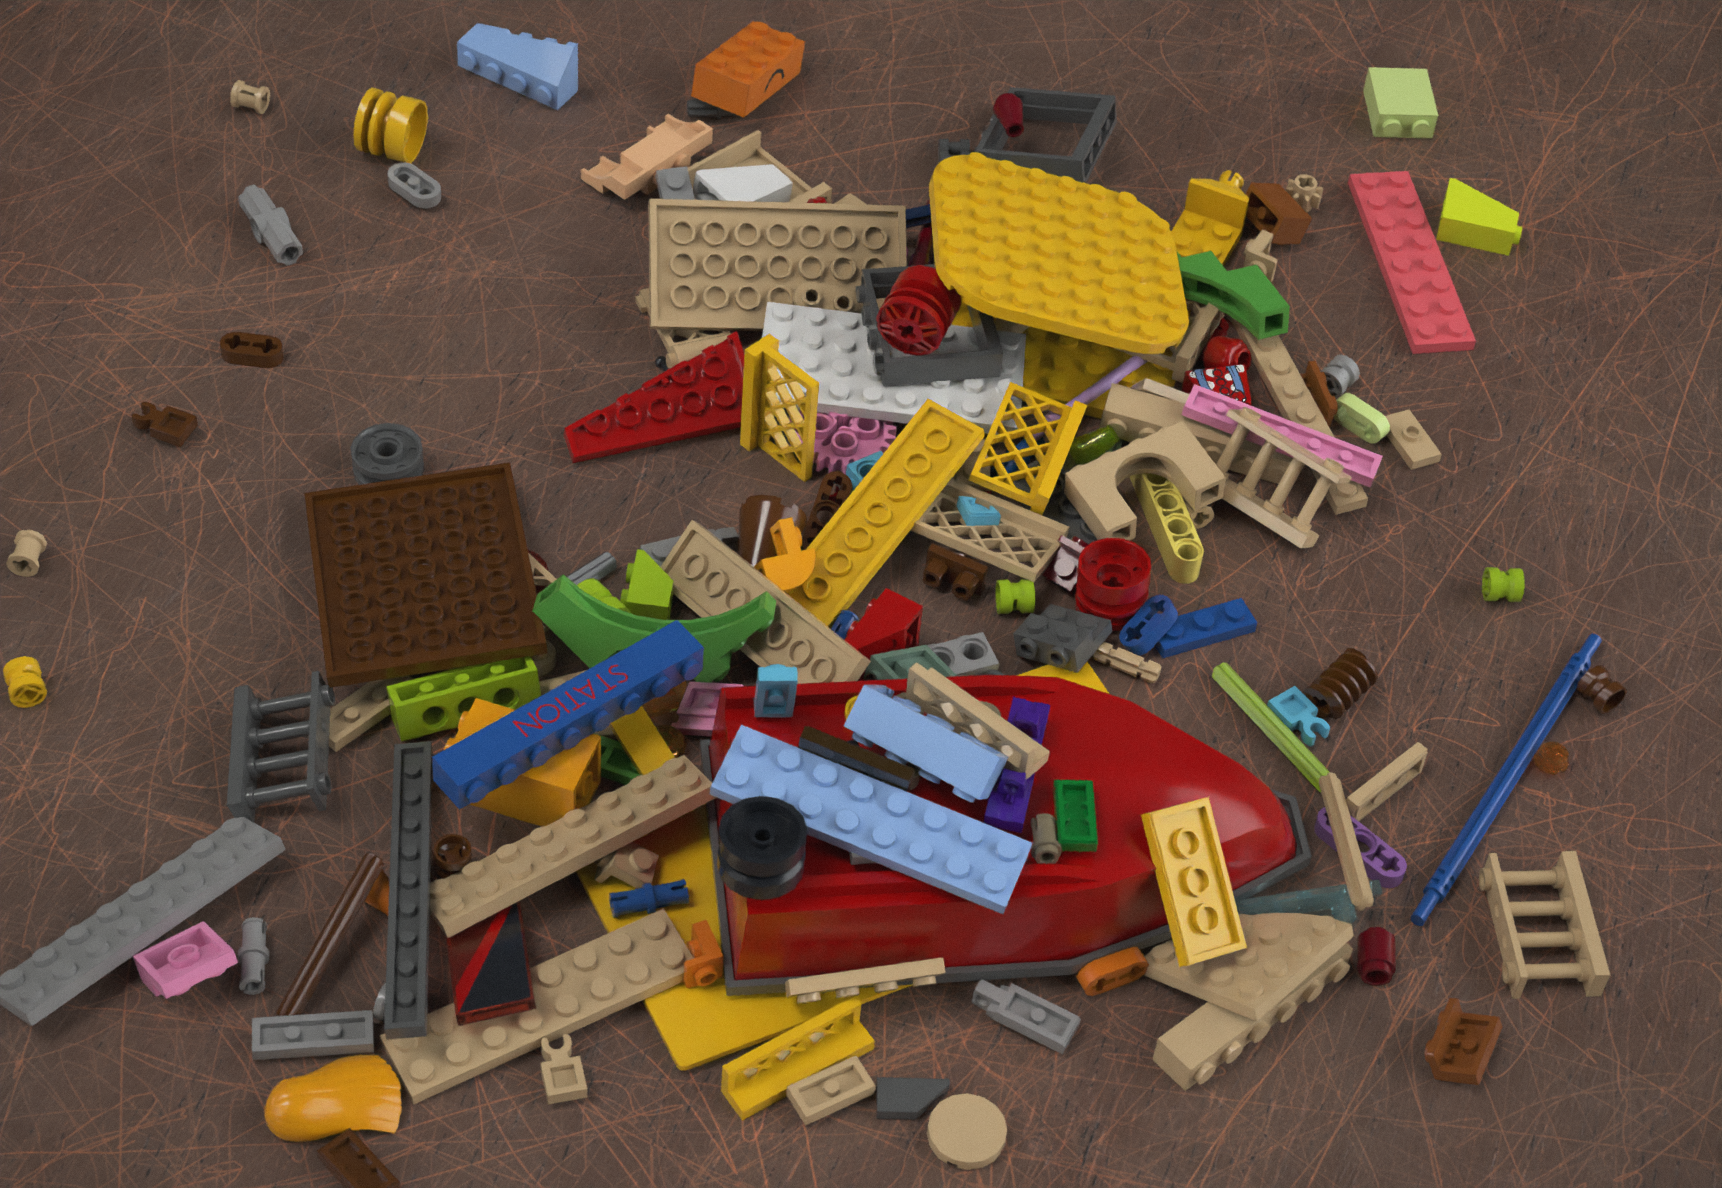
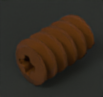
M1347 648L1336 661L1330 664L1328 669L1324 670L1311 685L1305 688L1303 694L1318 708L1317 717L1341 718L1345 710H1349L1353 702H1357L1361 694H1365L1370 686L1377 682L1378 673L1362 652L1354 648Z

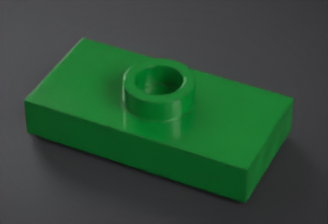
M1054 779L1053 799L1057 841L1061 844L1062 851L1096 852L1098 839L1093 780Z

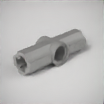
M256 185L246 187L243 193L238 196L239 205L250 220L251 229L256 240L260 244H266L277 262H282L286 266L296 263L297 259L303 254L301 243L291 230L289 218L285 210L281 206L276 208L264 188H258Z

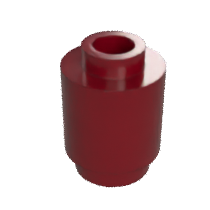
M1370 927L1361 932L1357 937V971L1361 975L1362 981L1366 984L1373 986L1388 984L1396 972L1395 936L1382 927Z

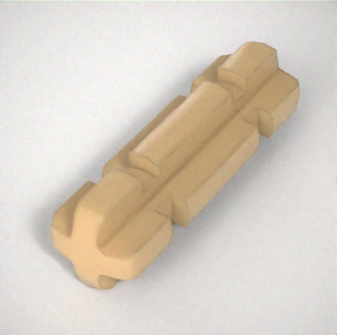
M1103 642L1093 654L1095 661L1103 664L1109 662L1110 667L1134 677L1137 674L1141 675V679L1149 683H1155L1161 672L1160 664L1151 660L1148 663L1144 662L1143 657L1119 647L1115 650L1113 649L1114 646L1107 642Z

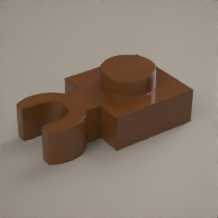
M142 402L141 409L144 416L132 414L134 427L142 430L149 429L151 437L178 447L183 445L198 426L197 416L168 405L163 411H159L154 404Z

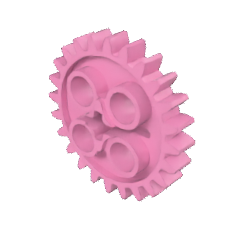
M799 410V412H800V414H801V416H802V418H803V420H804L805 417H804L803 413L801 412V410ZM817 412L813 463L817 464L816 471L819 472L826 467L829 468V473L840 470L846 474L848 464L879 451L884 453L896 439V426H893L891 421L851 417L848 414L829 412V414ZM794 429V430L796 431V433H797V435H798V437H799L801 443H803V440L801 439V437H800V435H799L797 429Z

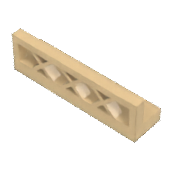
M917 662L909 668L906 699L921 706V709L927 714L940 717L951 723L955 727L953 731L960 735L961 732L968 733L1008 756L1003 768L1020 773L1024 772L1026 773L1027 780L1048 761L1049 750L932 667L927 670Z

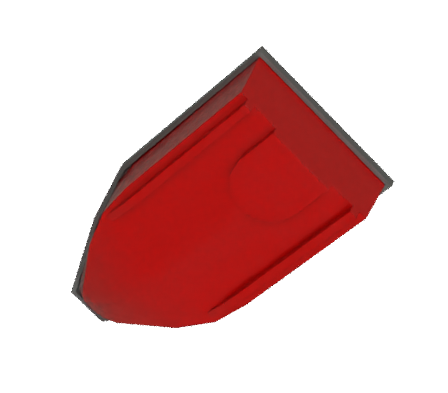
M1015 675L946 677L978 701L988 702L996 706L1001 713V717L1007 721L1013 697L1050 705L1042 746L1050 751L1048 761L1035 772L1022 833L1005 829L1000 830L1032 842L1033 845L1031 819H1036L1038 814H1050L1055 818L1053 799L1054 779L1093 780L1098 839L1096 852L1062 851L1056 863L1038 864L1032 857L1031 851H1029L1004 914L879 863L851 865L849 851L808 834L803 877L792 891L781 897L765 900L743 897L730 890L721 880L717 867L719 849L718 829L721 817L733 804L720 798H715L706 803L726 996L786 992L785 982L789 979L942 957L946 973L937 976L936 983L1072 975L1078 973L1089 962L1130 947L1143 949L1168 940L1172 936L1155 873L1156 867L1152 861L1141 815L1209 797L1236 904L1309 866L1311 860V853L1296 797L1270 789L1240 763L1132 701L1059 677ZM908 679L797 684L793 717H755L754 700L756 686L721 687L711 739L700 740L702 773L713 783L741 725L795 747L799 745L800 736L805 726L812 727L844 741L853 740L851 737L853 731L844 727L846 722L844 716L846 703L851 698L860 694L864 684L887 686L895 691L892 696L893 699L894 696L900 693H906ZM858 742L860 747L886 757L885 753L887 750L875 743L872 747H868ZM920 776L919 784L914 789L908 791L913 795L984 823L989 797L988 799L980 800L975 798L973 802H969L952 792L954 789L953 785L942 779L937 784ZM912 980L897 982V985H913Z

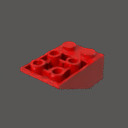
M886 588L878 599L873 598L869 602L859 622L855 620L851 624L844 640L869 660L871 655L916 647L919 644L923 606ZM865 671L863 672L858 681H864L863 677Z

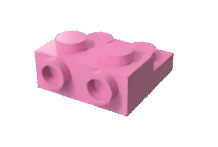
M204 921L133 956L142 982L156 997L162 994L166 999L171 996L184 994L191 986L207 978L217 977L223 974L227 968L238 963L234 950Z

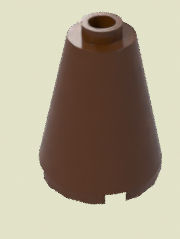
M770 495L748 497L745 504L742 503L739 510L738 555L753 567L761 559L777 556L770 528L781 519L792 517L794 526H797L801 535H803L808 520L806 514L797 505L792 503L791 508L781 504L782 498Z

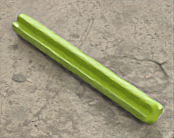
M1223 662L1213 669L1212 678L1321 793L1319 779L1321 776H1327L1329 773L1328 769L1228 663Z

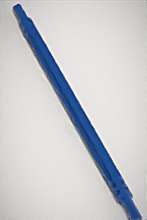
M1590 634L1579 652L1571 656L1423 889L1424 896L1410 917L1415 925H1424L1436 904L1443 902L1573 695L1578 682L1590 668V659L1601 644V638L1598 635Z

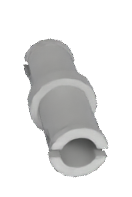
M257 917L248 918L243 921L242 947L238 950V962L241 964L239 987L241 991L244 990V993L249 995H256L264 991L265 965L269 961V950L266 947L267 923Z

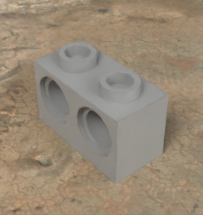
M983 632L963 635L954 640L927 645L957 676L984 675L990 669H999V662Z

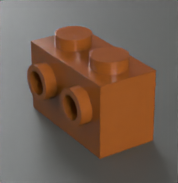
M1251 182L1245 194L1249 198L1246 217L1260 232L1263 229L1274 234L1272 244L1281 246L1285 244H1300L1312 220L1309 214L1280 184Z

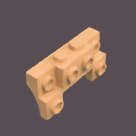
M667 114L663 123L655 128L648 126L647 136L621 153V164L602 156L600 157V163L592 169H581V179L602 194L611 190L624 200L639 190L647 195L658 188L655 178L656 170L690 167L691 156L712 143L713 128L701 120L685 122Z

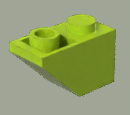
M637 549L635 562L628 563L626 583L630 584L629 589H622L620 601L630 610L631 614L670 620L673 605V580L644 550Z

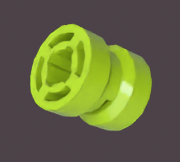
M1498 567L1485 568L1482 577V595L1485 601H1497L1499 598L1505 597L1508 602H1521L1525 587L1524 573L1521 568H1509L1506 572L1500 571Z
M1008 579L997 580L995 588L997 613L1009 614L1012 610H1019L1022 614L1034 613V582L1028 579H1021L1018 583H1011Z

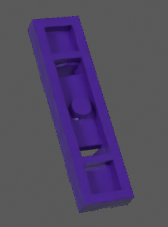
M1013 697L1008 722L1042 745L1050 705ZM1003 768L990 793L984 823L992 827L1022 833L1035 773L1026 780V773Z

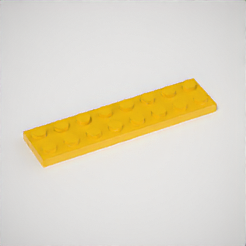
M927 399L807 547V549H815L814 569L809 578L788 595L831 629L840 612L847 610L913 528L914 523L920 519L985 437L984 429Z

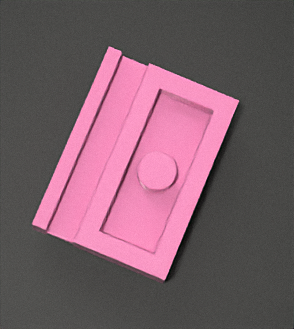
M689 682L677 711L679 719L677 723H672L671 728L680 735L711 737L721 687H739L744 685Z

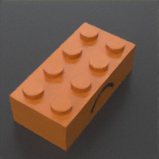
M752 21L696 64L691 97L744 118L800 73L805 41L795 38L791 33L772 29L766 23Z

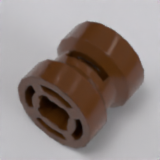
M1597 665L1586 672L1577 684V690L1585 698H1591L1593 706L1601 714H1607L1624 700L1627 689L1620 682L1612 681L1610 672L1604 666Z
M447 834L435 842L433 853L435 877L437 880L449 877L472 862L471 844L462 835Z

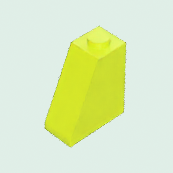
M1450 178L1443 201L1436 240L1509 256L1512 244H1519L1522 233V226H1517L1519 213L1463 182Z

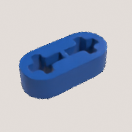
M1156 595L1144 603L1120 631V642L1127 651L1141 656L1154 647L1177 620L1178 612L1172 601L1165 595Z

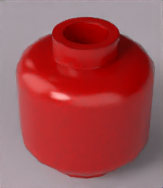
M1216 336L1208 342L1202 351V361L1205 369L1244 364L1247 372L1252 361L1251 352L1247 344L1237 338Z

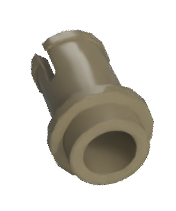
M1038 814L1036 819H1031L1034 842L1030 849L1031 855L1038 864H1054L1062 853L1061 844L1057 841L1056 820L1050 814Z

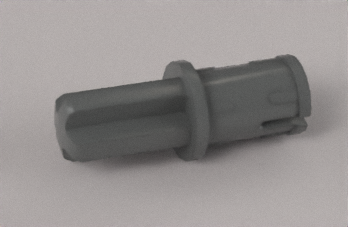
M699 99L687 101V114L691 118L716 117L717 120H720L721 117L738 116Z

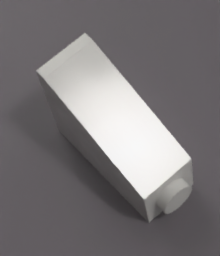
M773 164L704 169L697 171L695 174L693 194L696 200L789 202L793 182Z

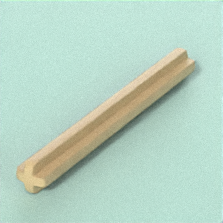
M1329 772L1327 776L1320 777L1319 786L1351 903L1355 905L1357 910L1363 911L1366 907L1373 905L1374 899L1341 781L1335 773Z

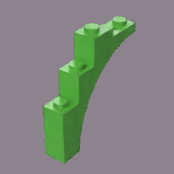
M1212 251L1181 257L1177 252L1186 299L1205 305L1209 302L1218 308L1219 311L1229 315L1245 326L1258 340L1288 333L1290 306L1257 265L1226 271Z
M564 574L537 594L533 607V612L589 668L676 621L637 616L608 606L584 592ZM767 591L745 605L719 615L693 620H678L704 647L703 671L693 678L696 682L711 683L712 681L719 682L730 671L732 653L738 651L754 632H762L772 624L776 600Z

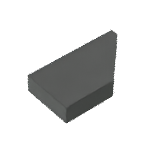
M877 1077L876 1119L916 1120L927 1110L931 1103L949 1091L950 1079Z

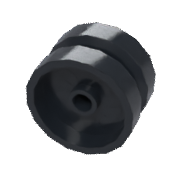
M767 796L745 798L728 808L721 817L718 829L719 849L717 867L721 880L730 890L746 898L765 900L781 897L797 886L803 877L807 842V827L801 813L793 805L779 798Z

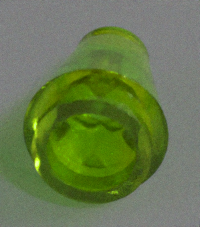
M1109 424L1074 438L1069 452L1077 465H1084L1098 459L1120 440L1113 427Z

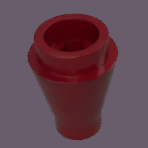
M1012 93L1000 95L995 100L993 113L1009 137H1018L1024 132L1023 103L1020 98Z

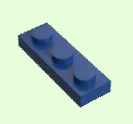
M1239 598L1177 616L1175 623L1155 644V647L1163 659L1255 632L1257 621L1243 599Z

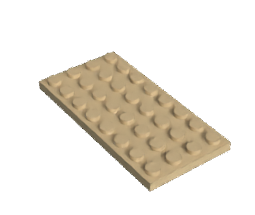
M649 199L650 329L763 331L767 302L794 305V292L804 282L814 281L851 290L856 295V286H861L862 269L907 266L905 206ZM806 293V299L808 301H816V296L814 293ZM886 298L876 299L879 309ZM844 299L837 300L840 308L845 309L848 307ZM858 303L856 313H861L863 303Z

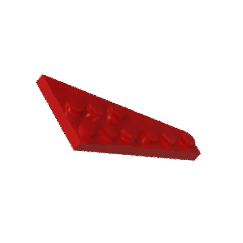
M737 331L728 335L727 339L715 346L712 344L703 349L701 354L691 360H684L643 383L641 388L629 395L626 393L618 397L616 402L602 410L597 409L565 427L563 435L572 463L740 428L745 353Z

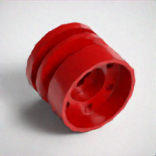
M922 265L908 267L899 274L890 294L887 295L876 316L877 328L884 340L893 348L905 354L915 356L931 354L939 348L948 328L956 317L962 304L961 295L957 293L955 288L949 290L943 284L935 268Z
M1104 538L1086 546L1078 558V582L1075 594L1076 611L1111 620L1112 631H1121L1149 597L1148 587L1151 577V559L1146 551L1136 543L1122 538Z

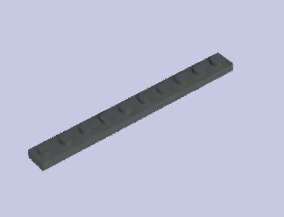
M431 741L394 744L384 1020L386 1040L427 1036L433 748Z

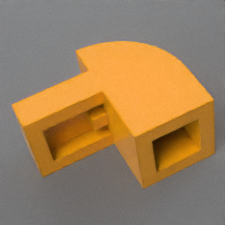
M792 517L778 520L770 528L777 556L761 559L754 566V568L787 594L793 592L809 578L814 569L816 559L814 548L801 551L802 535L799 528L794 526Z

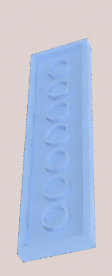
M743 725L740 726L710 787V795L732 804L745 798L757 796L779 798L793 805L801 813L805 820L808 835L1001 914H1004L1032 846V842Z

